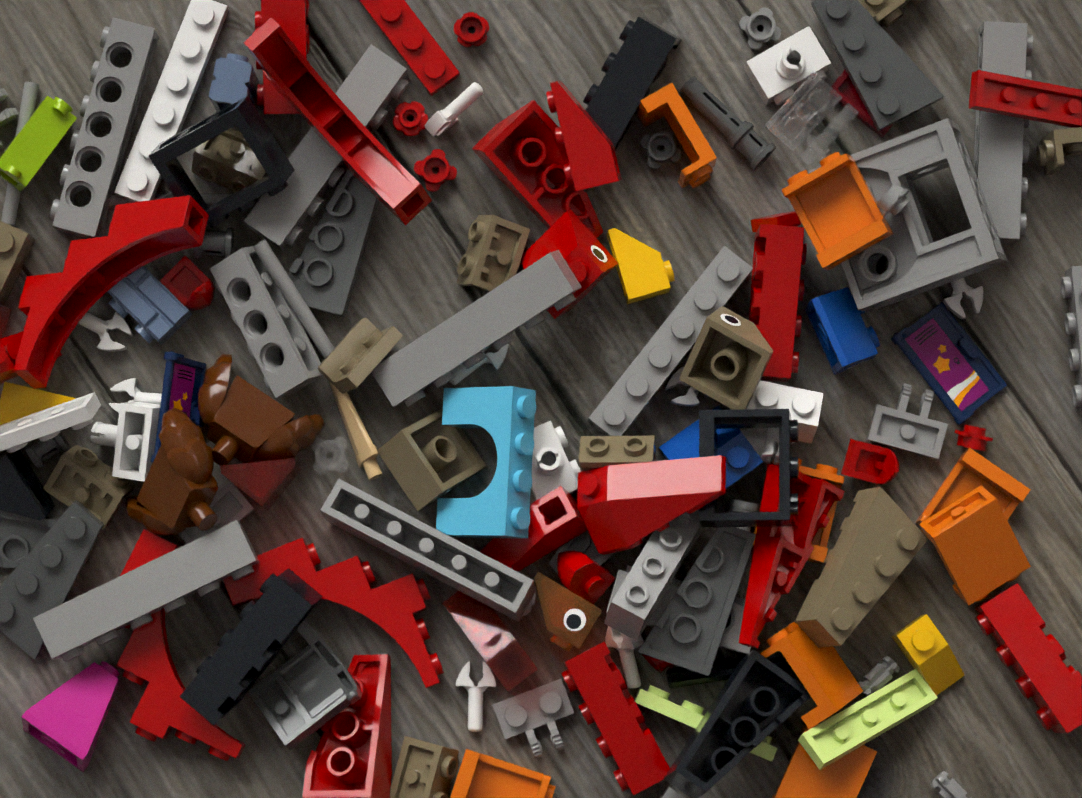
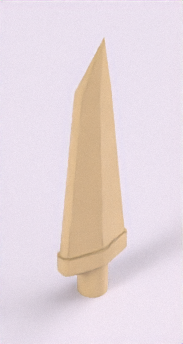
M330 382L359 468L364 467L369 480L379 478L383 474L376 460L379 454L376 446L373 444L348 393L342 394Z

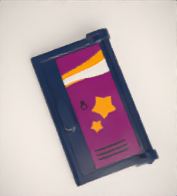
M943 302L910 327H905L899 333H895L891 338L894 345H898L952 414L957 425L965 423L967 418L974 414L973 411L1007 386L1006 382Z
M173 351L164 352L166 364L154 455H151V463H153L161 446L159 434L162 430L164 413L177 408L182 410L193 423L200 427L204 426L198 410L199 388L204 384L207 364L184 358V355Z

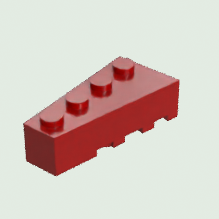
M604 641L564 662L567 670L563 671L561 675L570 692L578 690L584 703L578 707L588 726L595 722L601 734L595 740L605 759L612 756L619 769L613 771V774L621 790L630 789L634 796L664 780L663 778L670 768L650 729L647 728L637 703L628 692L625 680L616 664L612 661L609 655L610 651Z

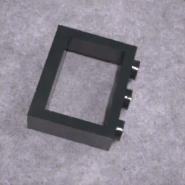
M248 96L159 143L149 155L150 160L174 197L191 195L209 214L207 224L211 228L224 222L229 217V212L237 208L240 212L251 208L259 201V196L268 193L271 197L284 190L288 186L286 181L295 171ZM237 126L268 176L208 207L177 157Z
M699 410V457L717 456V429L779 428V512L717 513V499L699 509V522L702 528L792 526V516H799V494L792 493V479L799 478L798 456H792V442H798L799 430L798 420H791L790 410Z

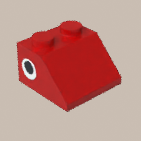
M571 209L567 210L521 258L523 269H525L550 252L559 250L582 288L573 293L576 298L575 301L559 311L554 306L547 310L554 319L571 310L619 264Z

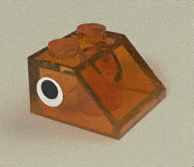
M537 572L534 579L547 631L553 634L550 641L567 652L571 650L572 646L579 650L602 610L540 572Z

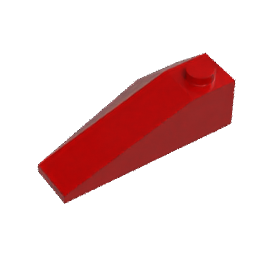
M535 100L530 101L496 124L472 148L487 167L548 229L567 210L571 209L596 238L604 232L587 192H584V189L575 191L574 184L568 185L563 164L569 161L566 149H560L557 143L555 128L558 126Z
M719 455L608 465L578 472L577 508L598 553L605 555L633 549L643 543L642 538L655 530L661 532L670 527L669 522L685 512L691 514L725 494L726 457Z
M388 654L353 656L348 671L359 686L362 698L354 705L350 704L322 726L323 735L316 750L311 751L306 763L302 798H389L392 778L391 656Z

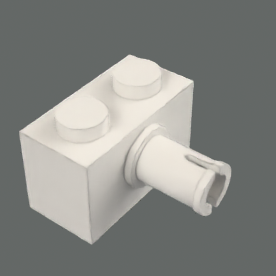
M808 26L746 61L744 71L765 106L774 101L778 106L796 95L794 90L806 83L809 88L827 77L825 72L828 71L831 62Z
M760 380L747 409H789L791 420H798V441L812 443L819 423L823 393ZM740 428L766 434L761 458L770 464L771 456H773L775 450L774 464L779 465V428Z
M147 402L120 403L118 426L102 422H96L93 425L91 432L104 435H91L92 444L115 447L113 477L145 481L152 466L150 460L155 450L160 404Z
M550 420L534 427L531 489L536 500L559 486L565 488L570 494L577 492L578 472H581L575 459L570 462L568 461L563 448L568 447L569 444L561 426L554 428Z

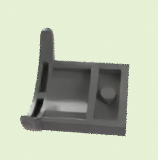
M306 620L303 621L297 630L309 645L248 691L250 697L289 750L296 747L350 704L354 705L362 698L359 686L344 664Z

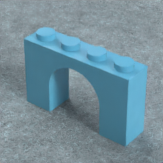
M515 386L444 388L442 425L465 429L484 428L488 431L496 445L497 467L491 483L479 495L471 498H438L436 529L457 538H528L536 390Z

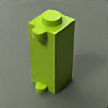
M47 96L1 155L0 177L20 192L28 185L77 119L71 113L73 109L69 104L58 97L52 99Z

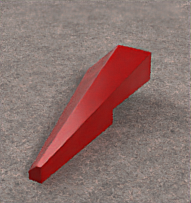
M767 465L760 512H779V465ZM799 471V478L792 479V493L799 494V516H792V526L757 527L738 643L752 648L759 647L760 642L757 640L766 622H773L777 612L774 608L781 595L790 592L814 549L811 545L812 540L819 528H826L830 521L827 514L834 501H841L844 490L824 479L811 478Z

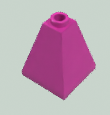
M102 661L99 665L95 662L26 710L21 717L23 730L84 773L91 760L119 685L117 677L120 673L105 661Z

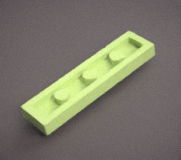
M914 669L804 732L798 741L818 769L821 770L933 705L938 697L917 669Z
M652 685L649 686L647 691L639 689L635 698L637 704L696 729L704 717L702 715L703 707L687 700H683L681 706L668 701L670 693ZM767 736L750 753L772 762L778 748L770 745L772 737Z

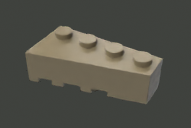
M881 487L858 490L853 500L855 505L849 517H845L839 529L841 534L834 548L829 550L824 560L826 565L819 579L814 581L795 619V623L819 648L841 646L928 540Z

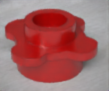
M434 149L431 155H428L423 161H417L414 165L415 174L422 176L426 182V189L430 192H437L440 189V185L447 180H454L457 176L456 167L448 163L445 158V152L441 149ZM434 167H437L439 169V172L437 174H434L432 172V169Z
M965 424L963 431L956 429L954 433L959 434L956 444L958 446L985 451L987 441H993V438L985 436V428Z

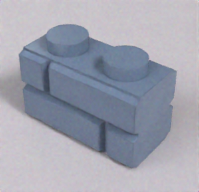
M229 53L226 58L220 57L216 59L213 72L215 80L211 82L209 98L217 112L246 96L250 98L254 105L253 97H256L259 80L253 66L248 62L249 58Z
M144 266L129 274L107 291L113 297L108 304L123 318L130 314L139 323L134 329L149 344L154 339L161 345L164 344L192 315Z

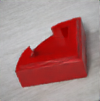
M791 211L752 219L751 226L752 231L756 232L760 224L799 226L801 221L797 213Z

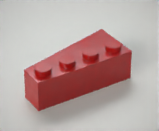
M261 0V11H255V30L272 17L307 60V54H309L310 31L309 25H306V17H308L310 11V0ZM256 60L257 70H263ZM263 73V84H257V105L264 106V114H300L274 88Z
M760 224L754 236L749 321L756 325L773 349V354L760 380L788 382L791 379V373H798L799 352L793 350L795 337H800L802 316L797 315L798 301H803L804 279H800L801 265H805L807 243H803L804 227Z
M1016 583L1008 586L975 607L979 614L975 617L977 624L986 636L992 634L999 645L995 649L998 657L1006 667L1012 666L1019 678L1015 680V683L1026 699L1032 697L1039 710L1035 714L1042 726L1047 731L1052 729L1054 733L1068 734L1082 725V675L1071 665L1066 667L1063 662L1066 659L1064 649L1052 634L1047 636L1044 634L1042 629L1046 627V624L1019 584Z

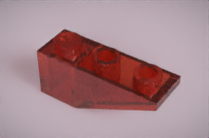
M461 591L456 592L442 603L508 692L538 670L491 607Z

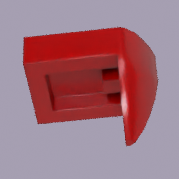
M186 256L160 280L188 310L196 311L210 306L215 293L214 283Z
M850 439L841 474L883 485L891 482L900 472L898 458L891 449Z
M573 550L558 553L557 571L561 582L570 592L591 606L616 579L607 569L582 552Z

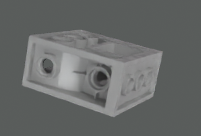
M946 118L851 155L877 202L895 183H898L904 190L908 188L909 192L906 197L910 200L897 216L894 217L890 212L885 216L894 233L893 235L842 263L858 310L873 312L1008 262L957 123ZM950 167L971 229L934 242L912 181ZM818 168L810 170L809 173L817 170ZM886 256L889 265L887 270L880 274L877 267L878 262Z

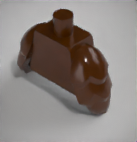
M222 354L215 361L214 365L206 370L204 384L199 388L198 410L203 423L210 427L207 438L216 444L212 449L214 462L219 466L226 467L234 457L245 465H251L257 459L269 464L288 461L295 458L299 451L311 446L315 442L316 436L325 427L321 414L305 415L292 421L295 413L238 375L234 378L228 390L232 355Z
M173 408L163 414L162 430L159 434L161 446L139 495L126 497L128 515L137 523L145 526L153 534L162 536L176 535L186 530V528L196 526L201 531H206L212 528L218 519L216 513L210 508L218 490V483L212 475L214 470L212 449L206 444L200 426L193 423L182 410Z

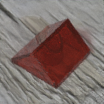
M295 458L220 466L221 474L267 511H269L301 471L300 463Z

